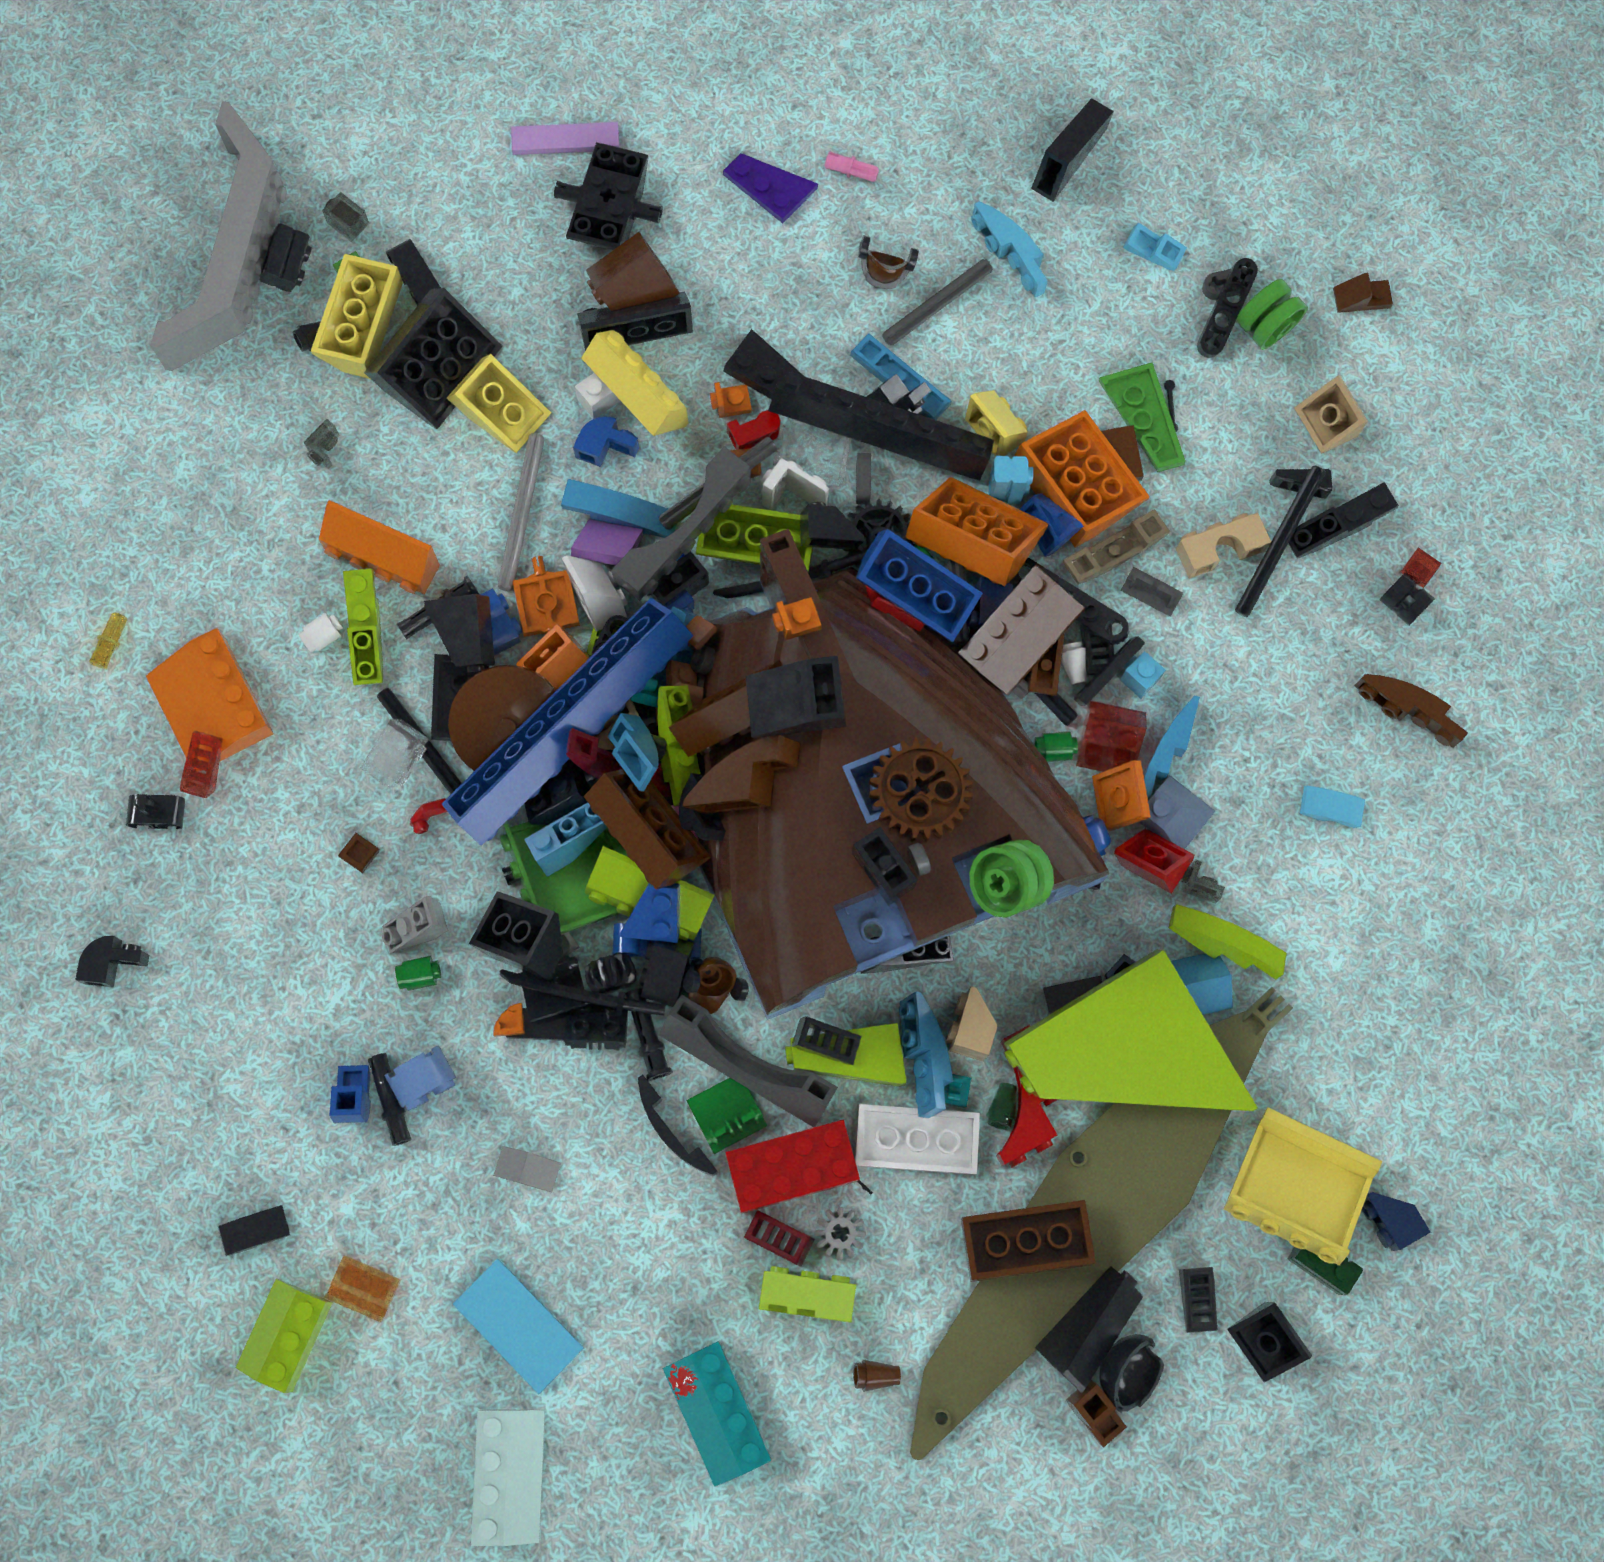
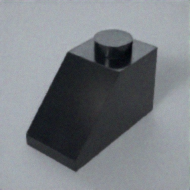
M812 502L800 513L801 546L856 550L864 542V535L836 506H826L824 502Z

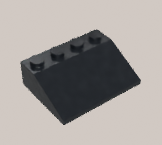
M445 288L431 289L364 373L385 393L427 424L438 429L456 407L447 399L449 394L483 357L489 354L495 357L503 345Z

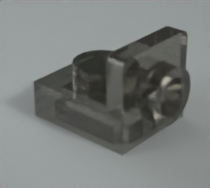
M328 419L304 441V444L308 450L307 457L315 465L319 466L322 463L329 469L332 463L324 451L333 449L340 435L336 426Z
M1196 859L1188 867L1180 882L1185 883L1182 892L1216 904L1222 898L1225 887L1218 885V881L1211 877H1197L1202 861Z

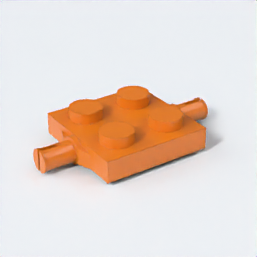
M536 556L531 558L534 574L527 578L513 580L524 637L537 634L546 635L556 624L563 629L580 626L573 588L567 571H546L543 556H538L539 567Z

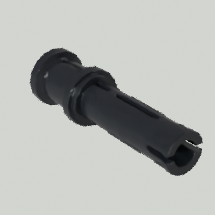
M465 576L464 581L450 590L447 588L443 590L444 592L441 593L443 596L438 599L479 594L469 577ZM423 607L410 617L397 623V626L407 640L433 622L425 607Z
M643 988L633 989L625 993L628 999L646 1001V999L641 998ZM631 1011L641 1044L639 1055L644 1058L648 1072L646 1079L652 1081L672 1074V1068L668 1067L663 1052L665 1045L662 1041L658 1040L651 1014Z

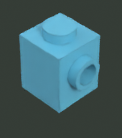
M1144 651L1138 658L1134 655L1122 667L1125 669V672L1120 681L1142 699L1161 679L1166 670Z

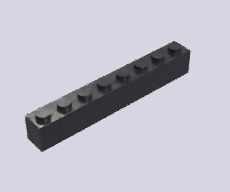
M781 369L768 409L770 412L978 481L981 480L989 463L994 439Z

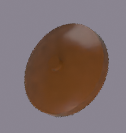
M498 665L476 673L459 689L450 709L449 734L456 753L470 769L475 771L556 689L537 672L521 666Z

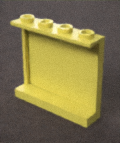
M1267 1107L1257 1125L1224 1210L1230 1212L1238 1220L1248 1221L1259 1226L1267 1234L1277 1235L1289 1241L1292 1246L1298 1249H1306L1318 1255L1324 1262L1335 1263L1340 1266L1350 1252L1348 1249L1350 1240L1372 1180L1379 1172L1382 1161Z

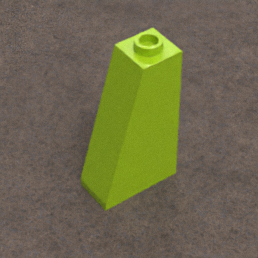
M898 1023L846 1030L862 1036L853 1065L792 1047L794 1037L790 1038V1046L785 1047L787 1065L793 1064V1068L796 1071H808L817 1075L898 1087L905 1086L907 1083ZM825 1033L819 1035L817 1046L821 1047ZM811 1035L806 1037V1042H809ZM835 1035L832 1036L829 1050L833 1051L837 1038ZM844 1038L840 1054L845 1055L848 1039Z

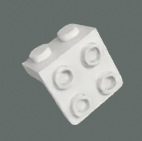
M781 458L773 470L769 468L761 480V484H763L760 492L762 494V505L769 510L773 509L786 489L809 503L824 502L827 506L829 488L826 482L816 475L810 476L805 473L802 467L793 461L787 462Z

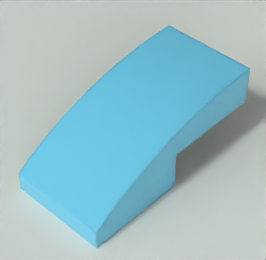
M1139 222L1133 227L1123 246L1127 251L1172 271L1177 269L1187 249L1186 246L1165 233L1160 237Z
M1304 786L1300 814L1324 822L1331 820L1348 827L1358 828L1362 825L1365 799L1330 789Z

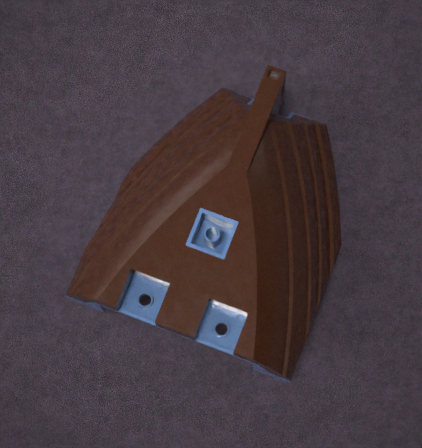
M789 528L760 539V583L771 608L757 613L745 607L710 621L718 629L705 645L715 649V661L713 668L708 674L702 675L697 673V686L703 687L702 700L777 660H780L783 665L805 659L838 656L846 717V727L781 735L800 743L798 766L796 768L774 771L770 807L718 812L726 831L723 841H705L698 838L699 842L711 856L699 867L710 893L715 894L713 901L719 916L726 925L743 969H746L767 1020L823 998L826 986L995 917L981 908L970 888L969 872L973 860L981 851L1016 839L1029 840L1040 846L1050 860L1054 875V885L1050 896L1046 899L1048 905L1102 883L1107 878L1110 872L1095 846L1077 804L1058 782L1048 762L1024 731L1016 712L1002 691L959 654L960 650L952 642L926 625L919 632L889 613H884L872 607L866 586L856 579L858 571L852 566L833 573L828 578L825 576L812 581ZM812 597L822 625L821 630L785 640L783 631L777 632L772 618V614L776 613V603L783 601V604L787 605ZM751 731L743 736L736 733V737L727 744L721 746L718 742L713 750L703 756L700 752L696 753L700 774L706 775L716 764L734 751L766 737L752 738ZM914 737H917L920 745H924L926 739L930 738L931 747L934 748L942 741V751L944 752L953 747L952 758L954 760L959 757L964 758L960 769L970 768V773L964 780H972L974 783L971 788L965 790L974 795L972 800L964 801L970 806L968 813L960 812L964 818L963 822L960 824L952 820L954 824L953 832H949L943 827L942 838L939 839L934 832H931L927 842L922 833H918L916 840L912 841L911 832L909 831L900 838V828L898 826L889 831L890 820L887 819L881 822L878 820L883 811L872 810L873 804L878 799L869 798V792L877 789L869 785L870 778L878 777L872 772L873 767H883L879 762L880 756L884 755L891 758L888 752L889 747L892 746L897 751H900V742L902 740L906 742L908 747H911ZM927 762L916 764L917 770L921 773L926 774L932 771L931 765ZM938 773L924 787L920 788L916 785L914 793L910 797L899 801L898 805H905L920 791L926 794L929 784L944 777V773ZM894 780L890 783L894 791L903 792L907 789L906 784L901 780ZM946 787L935 789L937 796L942 799H948L952 796L951 791ZM913 805L910 807V812L913 816L923 817L926 815V810L922 806ZM879 827L882 828L918 880L913 890L889 906L852 855L853 844ZM915 843L922 844L931 865L930 873L920 877L916 874L907 851V846ZM871 923L877 924L881 928L882 935L875 940L868 939L864 934L866 925Z

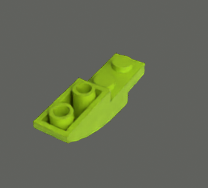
M370 568L343 571L353 685L383 683L379 601L376 598L374 570Z
M688 685L660 686L658 689V736L665 738L667 744L661 765L664 782L670 783L674 807L679 806L682 791L690 774H700L697 754L688 757L668 728L692 708Z

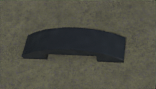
M642 1074L638 1077L640 1097L648 1119L659 1137L685 1163L700 1172L715 1176L718 1171L703 1151L697 1147L688 1154L654 1110V1107L661 1103L662 1099Z

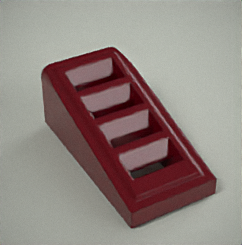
M759 1210L756 1211L744 1236L745 1239L802 1267L815 1240ZM765 1220L769 1224L762 1238L759 1239L756 1236ZM775 1226L780 1229L771 1245L767 1242ZM786 1232L791 1234L784 1250H781L779 1246ZM797 1239H802L795 1255L792 1256L790 1253Z

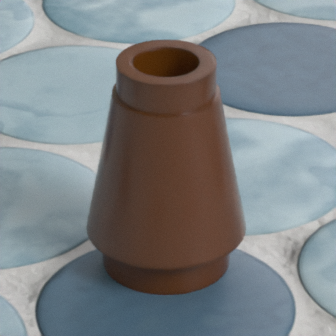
M863 1359L861 1363L854 1364V1386L856 1389H862L863 1392L899 1385L901 1380L900 1367Z

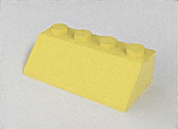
M344 254L311 348L313 355L344 373L370 379L364 372L379 355L403 284L398 267Z
M614 330L596 333L581 359L653 436L686 427L689 422L685 405L679 400L678 395L661 381L660 376L642 361V357L626 344L624 338Z

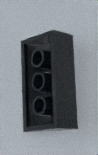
M685 291L680 292L676 297L613 311L605 307L600 309L589 308L577 313L585 351L596 333L610 330L619 333L628 346L693 333L691 305Z

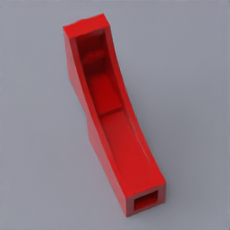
M1030 1024L1005 1037L1000 1042L1005 1051H1007L1004 1042L1029 1028ZM1018 1067L1013 1068L1018 1087L1017 1116L1007 1142L996 1155L1001 1166L1009 1163L1011 1168L1027 1160L1025 1153L1035 1148L1036 1152L1040 1153L1053 1145L1051 1139L1058 1136L1040 1103L1043 1102L1047 1107L1059 1099L1039 1098L1034 1096L1033 1093L1029 1095L1019 1080L1023 1075Z

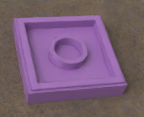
M589 519L571 547V556L617 565L630 549L637 548L643 538V529Z

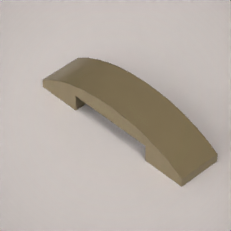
M1154 509L1132 521L1129 527L1089 549L1087 547L1065 558L1062 562L1076 583L1082 584L1109 572L1148 549L1168 535L1170 530Z

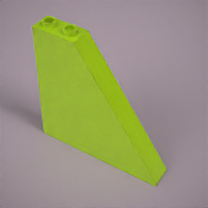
M1154 950L1004 1042L1007 1048L1004 1055L1012 1068L1018 1067L1023 1075L1019 1079L1023 1088L1029 1095L1033 1093L1034 1096L1039 1098L1254 1111L1258 1108L1164 950Z

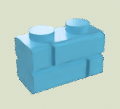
M996 456L989 476V495L1000 501H1006L1008 504H1020L1023 496L1029 495L1030 484L1033 483V467H1028L1026 456H1013L1012 459L1009 456Z

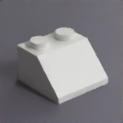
M568 555L562 557L574 592L596 632L603 629L608 619L612 616L621 615L627 618L624 606L628 604L621 589L615 590L614 587L617 586V583L613 580L611 571L605 572L600 562Z

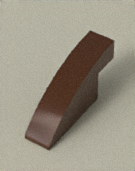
M774 735L741 747L716 764L701 778L684 799L683 807L704 814L770 807L774 771L796 768L798 766L800 743L781 735Z

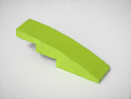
M1178 904L1173 906L1168 928L1213 959L1223 954L1243 969L1253 964L1275 980L1284 975L1287 953L1272 943L1236 924L1208 913Z

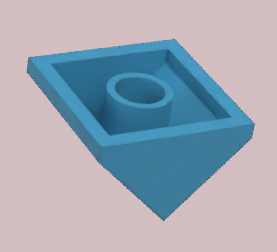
M1205 953L1171 961L1202 1015L1233 1008L1232 975L1221 956L1213 959Z

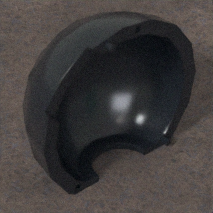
M1133 1334L1122 1337L1113 1344L1100 1365L1099 1381L1101 1388L1120 1413L1128 1412L1136 1406L1141 1407L1152 1395L1162 1375L1164 1363L1149 1348V1346L1154 1348L1155 1343L1152 1338L1146 1335Z

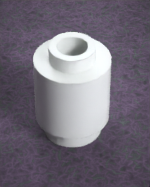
M325 612L302 627L303 631L298 635L312 653L315 650H322L342 637L340 630L343 629V626L334 614L329 617Z

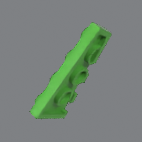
M1153 362L1099 377V383L1126 425H1134L1136 440L1156 471L1162 472L1185 465V458Z

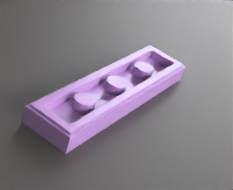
M618 122L512 126L513 155L593 152L596 142L619 147Z

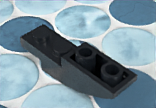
M1383 482L1337 508L1332 507L1297 526L1288 544L1296 558H1301L1371 526L1373 521L1398 509L1399 505L1386 483Z

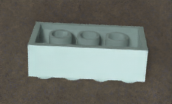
M478 1410L471 1546H511L540 1542L545 1410Z

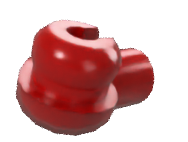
M445 798L424 803L410 818V826L413 827V831L416 834L428 831L429 824L427 821L430 817L447 812L442 805L446 800Z

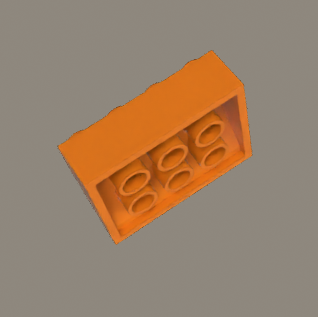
M1086 410L1021 443L1014 456H1026L1028 467H1033V483L1030 484V487L1034 493H1042L1083 524L1084 527L1069 539L1075 548L1099 535L1150 497Z
M949 477L913 509L905 538L914 541L920 547H926L938 553L945 559H950L964 566L969 571L977 572L989 578L993 583L1006 586L1018 573L1046 531L1048 523L957 479Z
M218 628L190 640L146 675L194 774L274 734L226 638Z

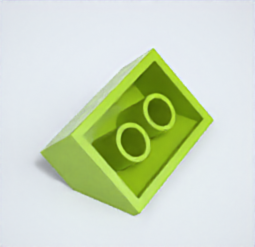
M276 1278L235 1368L253 1380L282 1393L293 1392L333 1302Z

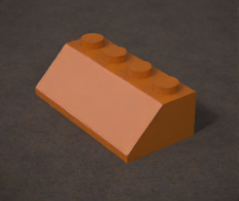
M331 500L327 502L319 541L325 549V554L336 560L343 557L349 560V564L358 570L372 568L377 578L388 583L394 580L400 583L399 586L409 593L415 594L416 591L422 594L426 593L440 567L431 545Z

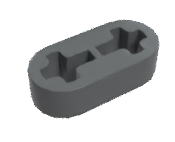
M1246 267L1239 269L1241 271V279L1248 274ZM1231 269L1211 273L1205 278L1202 292L1208 299L1217 300ZM1212 282L1215 285H1221L1219 291H1216L1214 287H1210ZM1229 289L1226 292V298L1239 295L1234 289Z
M857 453L856 504H865V502L871 499V453Z

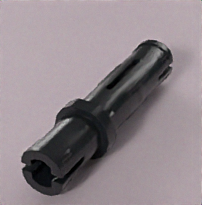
M381 1053L369 1058L368 1063L383 1109L381 1114L382 1120L387 1123L392 1146H398L412 1139L404 1117L406 1114L405 1107H401L384 1076L387 1073H391L387 1054Z

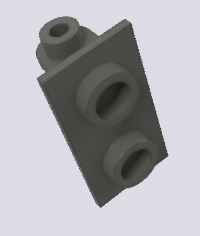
M1136 567L1132 568L1120 590L1170 617L1183 595V592Z

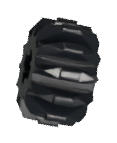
M618 953L600 957L598 960L591 961L585 967L586 982L592 992L614 993L630 987L637 981L635 965L627 954Z

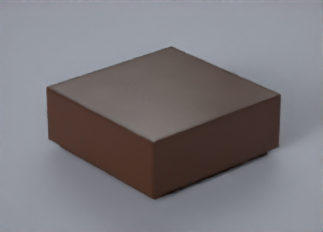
M355 832L338 857L363 874L380 852V849Z

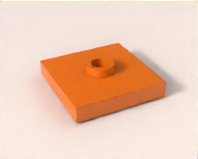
M1133 760L1092 776L1098 816L1104 821L1108 832L1151 818L1141 761Z

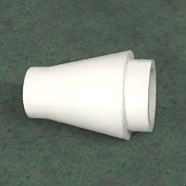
M1081 642L1063 645L1061 663L1067 673L1070 684L1076 685L1087 682L1086 648H1082Z

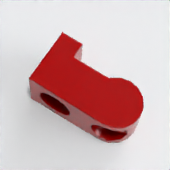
M768 410L762 411L756 419L741 425L737 419L728 422L727 434L736 450L750 449L766 437L772 440L778 438L781 420L776 413Z

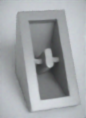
M502 1146L493 1176L552 1193L561 1163L530 1152Z

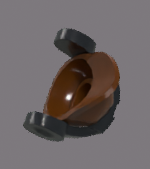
M863 235L859 246L858 258H861V267L865 280L874 287L878 286L883 289L896 288L906 278L909 271L913 272L919 250L911 248L908 259L905 261L893 255L873 250L868 251L870 237Z
M719 957L692 960L683 976V988L686 992H689L688 999L707 1009L710 1014L718 1011L729 993L734 1000L745 1001L749 992L747 981L742 978H736L737 975L734 968Z

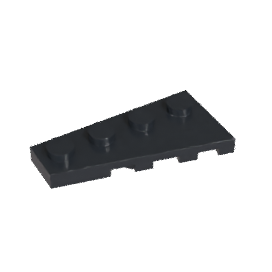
M752 329L727 361L723 370L726 374L771 400L781 369L804 376Z

